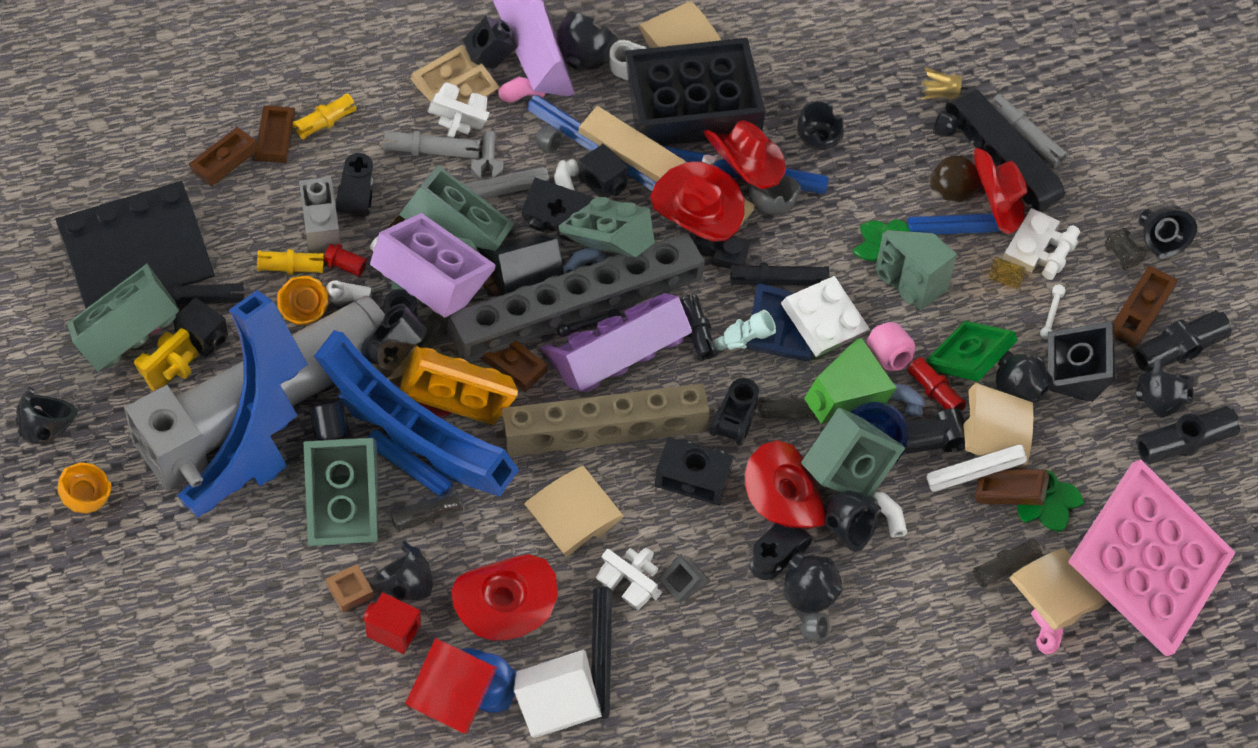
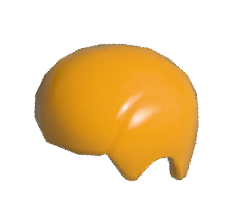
M308 275L290 278L277 293L278 310L284 319L295 325L307 326L317 322L326 313L329 306V296L326 288L319 280Z
M79 462L63 470L58 480L57 488L58 495L64 506L73 512L88 514L96 512L107 502L112 484L102 469L92 463Z

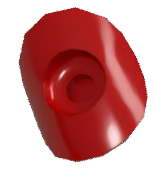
M742 120L737 122L730 134H718L709 130L703 132L716 151L747 183L761 189L777 186L784 176L786 161L779 146L771 139H768L756 125Z
M975 148L972 152L975 167L987 194L992 214L999 230L1010 235L1019 230L1025 219L1024 204L1021 199L1027 193L1025 180L1019 168L1012 160L995 166L992 157L985 150Z
M701 161L685 162L669 169L656 182L650 195L652 207L660 215L699 237L712 242L724 241L732 237L739 231L745 216L744 196L736 181L717 166Z
M779 440L761 445L749 457L745 470V488L750 502L761 516L773 523L794 528L824 526L827 513L813 475L801 464L804 457L792 444Z
M530 554L510 557L469 570L457 577L451 589L453 608L460 621L476 636L492 641H506L522 637L538 629L551 616L558 597L556 573L546 559Z

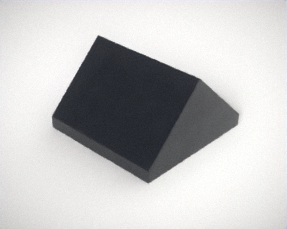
M536 235L500 245L496 251L480 250L481 255L496 265L491 276L501 295L514 292L522 286H531L543 282L551 276L564 275L558 239Z
M1113 321L1048 332V381L1051 383L1049 391L1093 402L1115 381Z

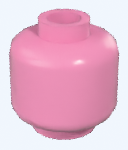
M887 322L876 326L871 331L866 345L885 371L904 369L911 363L915 352L914 340L898 323Z

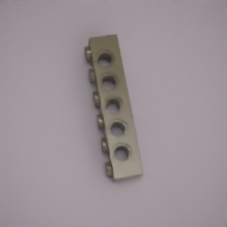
M702 383L502 408V430L506 452L511 457L707 432L710 411L704 384Z

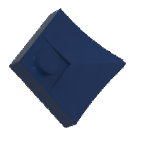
M757 284L751 315L762 310L768 311L775 322L776 333L764 339L757 337L751 339L745 344L747 346L745 349L810 362L812 350L781 305V302L787 296L794 294L793 292L764 284Z

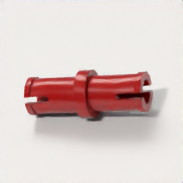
M923 357L917 358L910 364L907 369L908 373L925 389V394L930 399L934 398L945 410L956 408L963 411L965 409L966 401L949 386V380L944 375H939Z

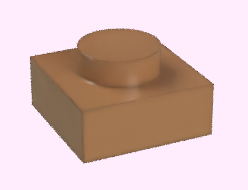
M358 564L326 578V586L342 613L374 598L373 590Z

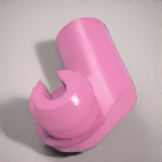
M523 77L510 80L501 86L498 91L499 98L507 103L515 102L527 95L531 97L539 95L542 98L545 96L543 92L533 91L529 80Z
M1034 609L1031 615L1041 627L1039 637L1036 639V645L1042 653L1052 654L1060 647L1063 628L1054 631L1037 610Z

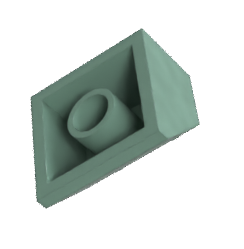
M838 407L801 464L823 486L841 493L851 490L867 496H873L905 447L862 417Z

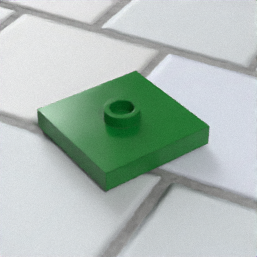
M964 320L925 361L936 372L979 382L1018 339L1015 331Z

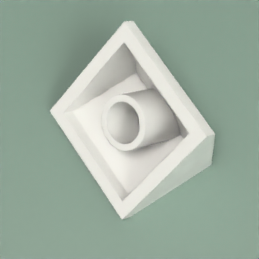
M585 650L516 671L514 692L532 738L602 717Z

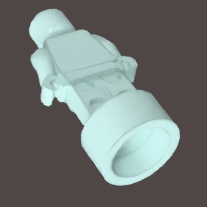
M766 310L751 315L750 320L746 322L738 319L735 324L730 325L726 329L724 336L715 339L714 345L720 351L726 348L729 350L735 348L745 349L747 348L745 344L756 337L764 339L775 334V322Z

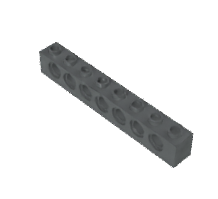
M688 232L678 236H669L663 241L654 243L637 257L627 255L610 256L602 262L590 266H581L575 271L564 275L551 276L543 282L531 286H522L514 292L499 297L493 296L484 302L464 307L448 316V334L460 357L469 362L483 357V354L489 351L495 353L509 348L510 343H513L514 339L521 344L555 332L561 324L568 326L607 314L612 309L618 310L702 280L705 260Z

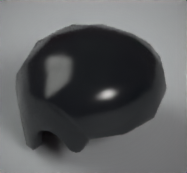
M820 101L810 102L801 109L797 123V133L801 140L809 147L816 150H827L837 146L844 136L843 118L838 119L835 117L833 106L829 103Z

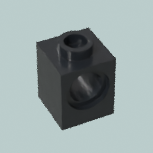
M485 16L463 38L471 62L478 65L483 64L484 67L489 69H495L517 48L510 25L503 20H496Z
M601 144L579 159L578 178L599 197L609 198L612 195L617 196L625 190L628 181V166L607 146Z
M196 297L173 320L175 333L181 328L188 331L191 343L205 357L214 349H220L227 340L228 330L225 317Z

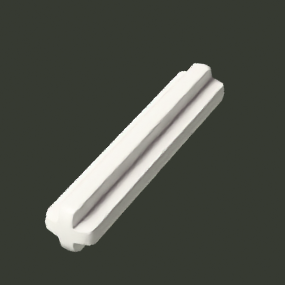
M1018 444L929 472L927 474V481L931 491L937 492L1023 465L1027 462L1026 453L1023 446Z

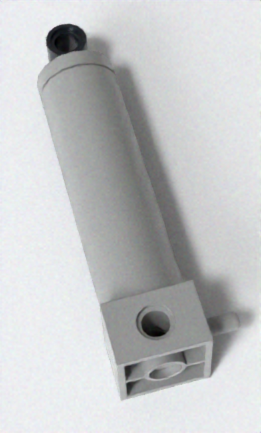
M397 289L387 294L384 299V305L379 307L372 298L364 296L292 334L308 365L301 369L293 379L281 384L291 405L294 407L335 384L314 357L333 330L343 332L362 354L361 349L364 340L379 325L385 314L395 305H406L418 318L416 297L410 295L405 289ZM373 343V344H372V345H374V346H376V347L379 346V344H376V343ZM243 361L176 397L168 385H165L124 407L132 443L166 491L186 480L192 487H197L203 482V478L199 473L208 465L206 454L222 446L230 432L239 408L243 387Z

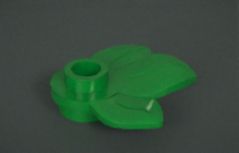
M899 219L892 220L888 225L877 220L864 222L860 225V231L865 241L855 247L852 252L861 259L875 262L878 258L884 232L887 230L910 232V229L904 221Z
M1047 470L1049 480L1044 505H1017V513L1023 523H1029L1039 518V521L1048 529L1062 532L1068 523V509L1079 508L1084 505V501L1075 486L1059 482L1056 475Z

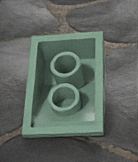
M439 165L435 167L399 214L407 220L422 213L452 235L471 239L476 247L492 251L498 249L514 225L511 220Z
M374 438L303 441L308 546L378 542L377 440Z

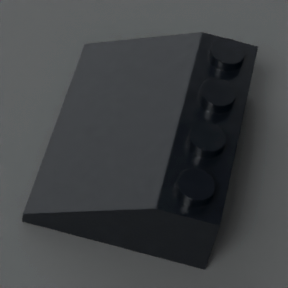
M748 37L625 51L635 130L657 144L663 146L708 141V138L703 133L705 130L718 134H730L737 122L742 120L756 125L763 132L765 108Z
M182 181L55 218L60 239L85 309L146 264L151 267L164 287L173 286V283L187 286L215 277L192 205Z

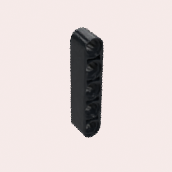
M973 88L946 103V112L956 117L959 130L969 141H974L972 144L976 148L985 150L992 157L995 166L1011 160L1015 162L1027 187V193L1021 198L1027 205H1032L1030 208L1040 211L1065 196L1064 186L1058 176L979 90Z

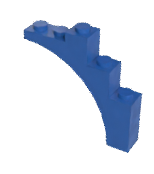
M258 290L229 310L239 332L243 352V387L239 408L230 432L216 456L200 474L203 482L197 487H192L189 484L177 495L181 503L197 518L213 510L217 503L231 493L240 490L250 479L258 486H262L264 483L273 480L279 472L287 467L270 436L284 429L291 420L298 416L281 384L293 379L308 363L274 302Z
M333 330L314 355L315 359L341 391L338 397L354 418L382 426L394 443L407 451L426 456L437 472L448 480L500 497L519 471L503 448L484 442L456 428L424 408L396 387L357 350L343 332Z

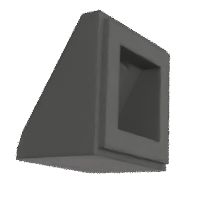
M682 554L657 579L680 604L711 581L688 556Z

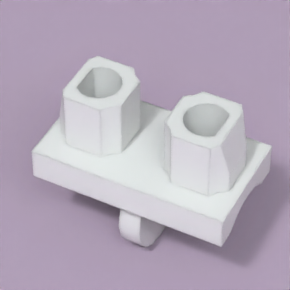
M446 82L439 93L435 94L428 112L440 116L438 124L449 128L447 133L449 138H454L456 131L468 135L470 128L482 130L490 113L486 111L487 97L471 93L467 104L456 101L460 89Z
M608 548L601 556L605 563L601 567L596 579L603 586L612 589V591L623 577L632 584L622 595V598L636 610L645 605L650 598L656 601L662 594V591L658 589V584L642 573L645 571L649 575L654 576L658 571V567L651 563L654 554L650 549L645 548L639 554L631 548L628 549L625 557L632 562L631 565Z

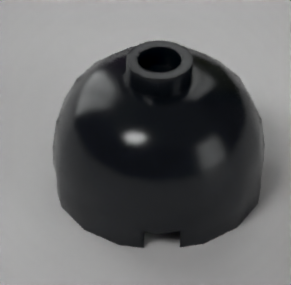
M570 11L561 21L557 31V44L560 52L566 57L564 62L576 70H580L581 67L588 69L598 68L606 64L610 60L612 45L619 41V39L605 26H602L601 30L592 24L594 19L581 13Z

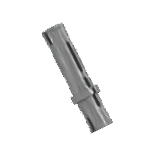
M1002 94L994 97L1002 108H999L990 101L1016 132L1042 155L1053 168H1057L1062 164L1053 154H1057L1063 161L1067 159L1068 152L1064 151L1027 118L1028 114L1022 109L1017 110Z
M385 130L384 139L397 140V143L384 142V151L412 152V156H419V153L479 159V151H471L466 148H480V139L472 140L421 135V131H414L413 134Z

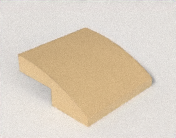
M692 1L643 22L638 26L650 48L721 40L708 19Z
M463 45L415 71L410 78L430 102L446 82L460 89L456 101L465 104L468 103L471 93L488 97L499 91L500 88L483 64L477 65L471 62L469 54Z
M975 383L968 390L971 417L963 424L965 451L983 456L1020 444L1025 450L1027 462L1016 466V468L1025 469L1028 465L1032 445L1033 402Z
M580 466L563 475L524 503L566 557L575 552L594 535L597 538L602 536L625 517L584 466Z
M1065 548L1040 557L1012 574L1009 578L1054 631L1074 624L1081 615L1101 608L1108 601L1068 563L1071 555Z

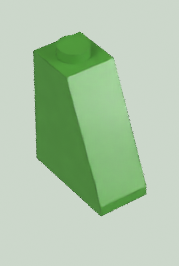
M859 338L816 378L804 399L820 423L824 424L830 421L838 407L855 415L884 408L896 387L863 339Z

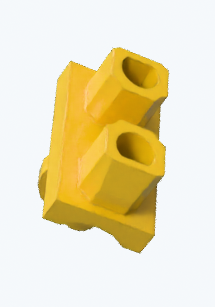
M182 328L175 334L166 331L158 339V349L152 355L142 353L134 360L139 374L144 377L152 391L165 386L176 375L183 379L191 375L192 371L188 364L199 353L191 343L188 331Z

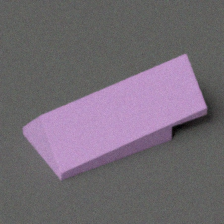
M493 0L501 20L508 23L513 30L512 35L517 44L515 51L533 91L565 97L575 95L563 55L557 44L554 26L544 1Z

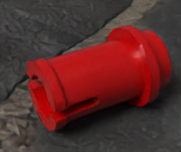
M330 244L323 259L324 262L328 263V267L333 268L335 266L360 278L367 266V258L343 249L342 244Z

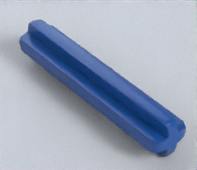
M992 213L909 217L907 220L910 232L934 233L935 235L1000 231Z
M373 430L367 437L377 440V453L441 498L447 496L451 491L453 484L450 480L406 449L394 443L393 440L379 430Z

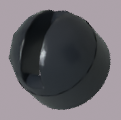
M940 110L935 121L933 134L949 137L958 128V120L953 114Z

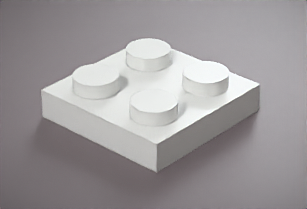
M835 276L787 296L781 302V305L816 357L856 340L870 330Z

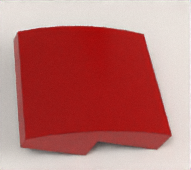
M435 638L405 704L463 734H467L498 667Z

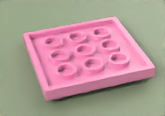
M1140 459L1132 462L1068 563L1161 653L1169 656L1175 654L1236 552Z

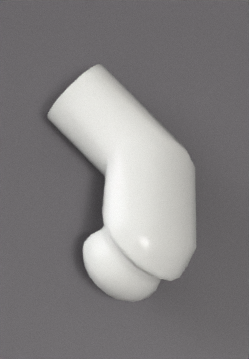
M335 280L329 282L326 286L329 301L334 304L356 301L364 296L372 298L373 288Z

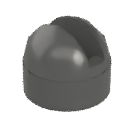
M543 127L536 134L538 147L550 154H553L562 143L563 133L554 127Z
M809 613L802 618L801 621L804 623V625L800 626L802 636L808 640L819 642L827 639L830 624L825 613Z

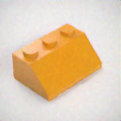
M417 346L405 362L400 390L416 402L491 425L496 424L502 416V408L509 407L518 394V389L511 376L501 374L493 368H483L470 364L462 358H451L439 354L433 349Z

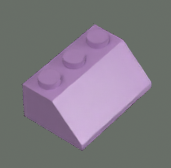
M422 213L379 232L370 265L380 271L385 277L397 283L410 295L418 298L435 313L442 315L444 318L466 307L496 266L493 262Z

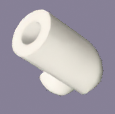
M570 159L566 162L562 160L558 163L554 175L557 185L575 191L571 176H577L579 173L576 160Z
M876 492L872 497L878 500V504L882 508L880 512L887 518L890 536L892 538L905 536L907 529L902 508L886 493Z

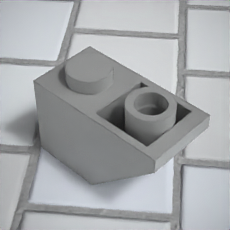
M331 177L299 181L308 253H324L330 244H340Z

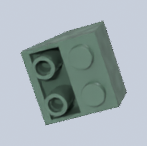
M598 197L591 200L587 206L573 213L569 219L558 226L559 232L585 247L631 257H637L655 243L650 208L637 206L632 202L612 201L607 197Z
M887 230L882 234L875 270L884 283H890L900 292L902 299L906 303L914 304L921 311L948 290L957 253L934 233Z

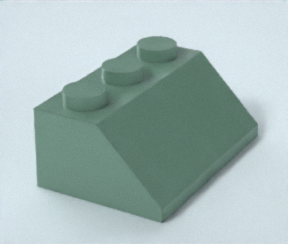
M146 264L69 321L67 325L72 342L95 370L99 372L104 367L109 369L117 364L122 358L121 354L129 348L135 349L144 344L149 338L148 334L157 327L164 328L176 318L175 314L179 312V309L151 267Z

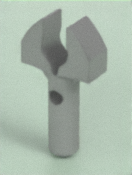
M493 131L483 133L482 158L471 161V174L476 180H481V172L486 169V166H489V169L492 171V177L503 175V161H496L494 159L496 135Z

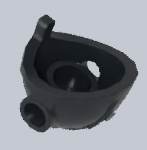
M1178 206L1162 207L1155 211L1146 209L1141 213L1138 221L1144 227V241L1147 247L1161 259L1174 256L1186 249L1194 240L1198 228L1196 220Z
M1007 351L998 362L1000 367L997 370L995 380L998 391L1033 403L1043 400L1050 389L1051 383L1048 381V374L1042 359L1037 355L1013 354Z
M1156 359L1154 369L1139 377L1140 384H1138L1136 389V398L1138 401H1144L1155 415L1164 418L1174 414L1184 404H1191L1193 402L1195 378L1189 375L1168 374L1162 369L1164 362Z
M28 387L16 407L17 416L15 423L16 426L18 425V434L26 443H46L65 432L77 416L78 410L67 401L54 397L33 395L35 393L34 388ZM40 406L42 410L33 407Z
M851 490L842 493L837 492L828 501L825 524L829 530L834 531L848 549L858 552L863 550L872 538L877 525L878 513H880L882 508L879 506L878 500L872 496Z
M404 540L399 548L406 555L379 570L372 577L371 583L400 601H419L431 595L434 584L429 563L421 553V550L418 547H412Z
M798 552L787 566L789 569L785 575L783 587L785 597L794 608L801 612L818 613L824 611L836 601L843 591L839 571L836 568L835 562L828 557L803 556Z

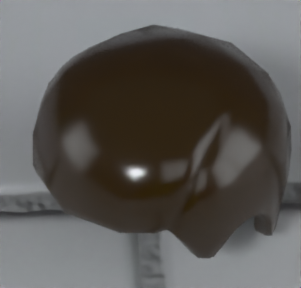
M952 155L941 160L931 173L930 186L932 190H938L944 200L963 202L973 198L981 186V180L972 161L963 156Z

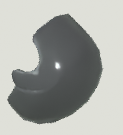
M784 174L777 186L761 189L751 185L749 197L758 210L770 215H782L794 207L801 186L795 179Z

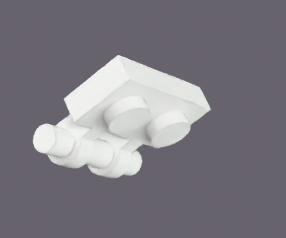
M1031 208L1005 251L1003 260L1031 273L1036 265L1039 264L1045 267L1042 275L1046 279L1052 280L1056 273L1061 272L1064 268L1068 252H1072L1075 249L1080 230L1076 226H1069L1066 232H1057L1060 221ZM1048 244L1057 247L1054 253L1049 254L1045 252Z

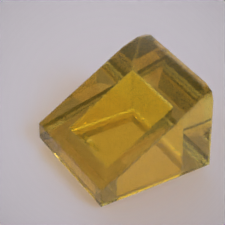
M995 256L989 278L1017 289L1021 286L1026 274V268Z

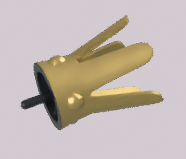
M925 67L927 76L937 81H923L921 83L928 87L924 91L925 95L928 96L921 98V100L948 97L952 100L960 95V90H968V87H961V76L956 74L946 75Z

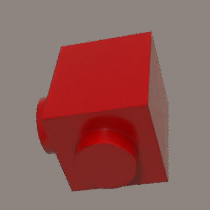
M383 592L376 603L371 602L363 616L366 637L403 655L421 628L419 609Z

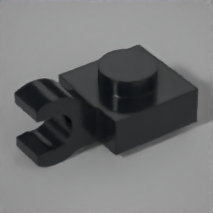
M695 234L694 244L701 255L713 257V266L730 269L731 264L745 265L751 240L732 236L728 240L712 242Z

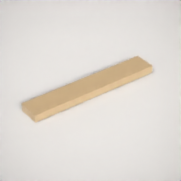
M596 106L579 126L578 133L599 146L604 144L619 159L655 182L669 169L686 162L599 106ZM744 199L745 216L741 226L753 212L755 206L746 199Z

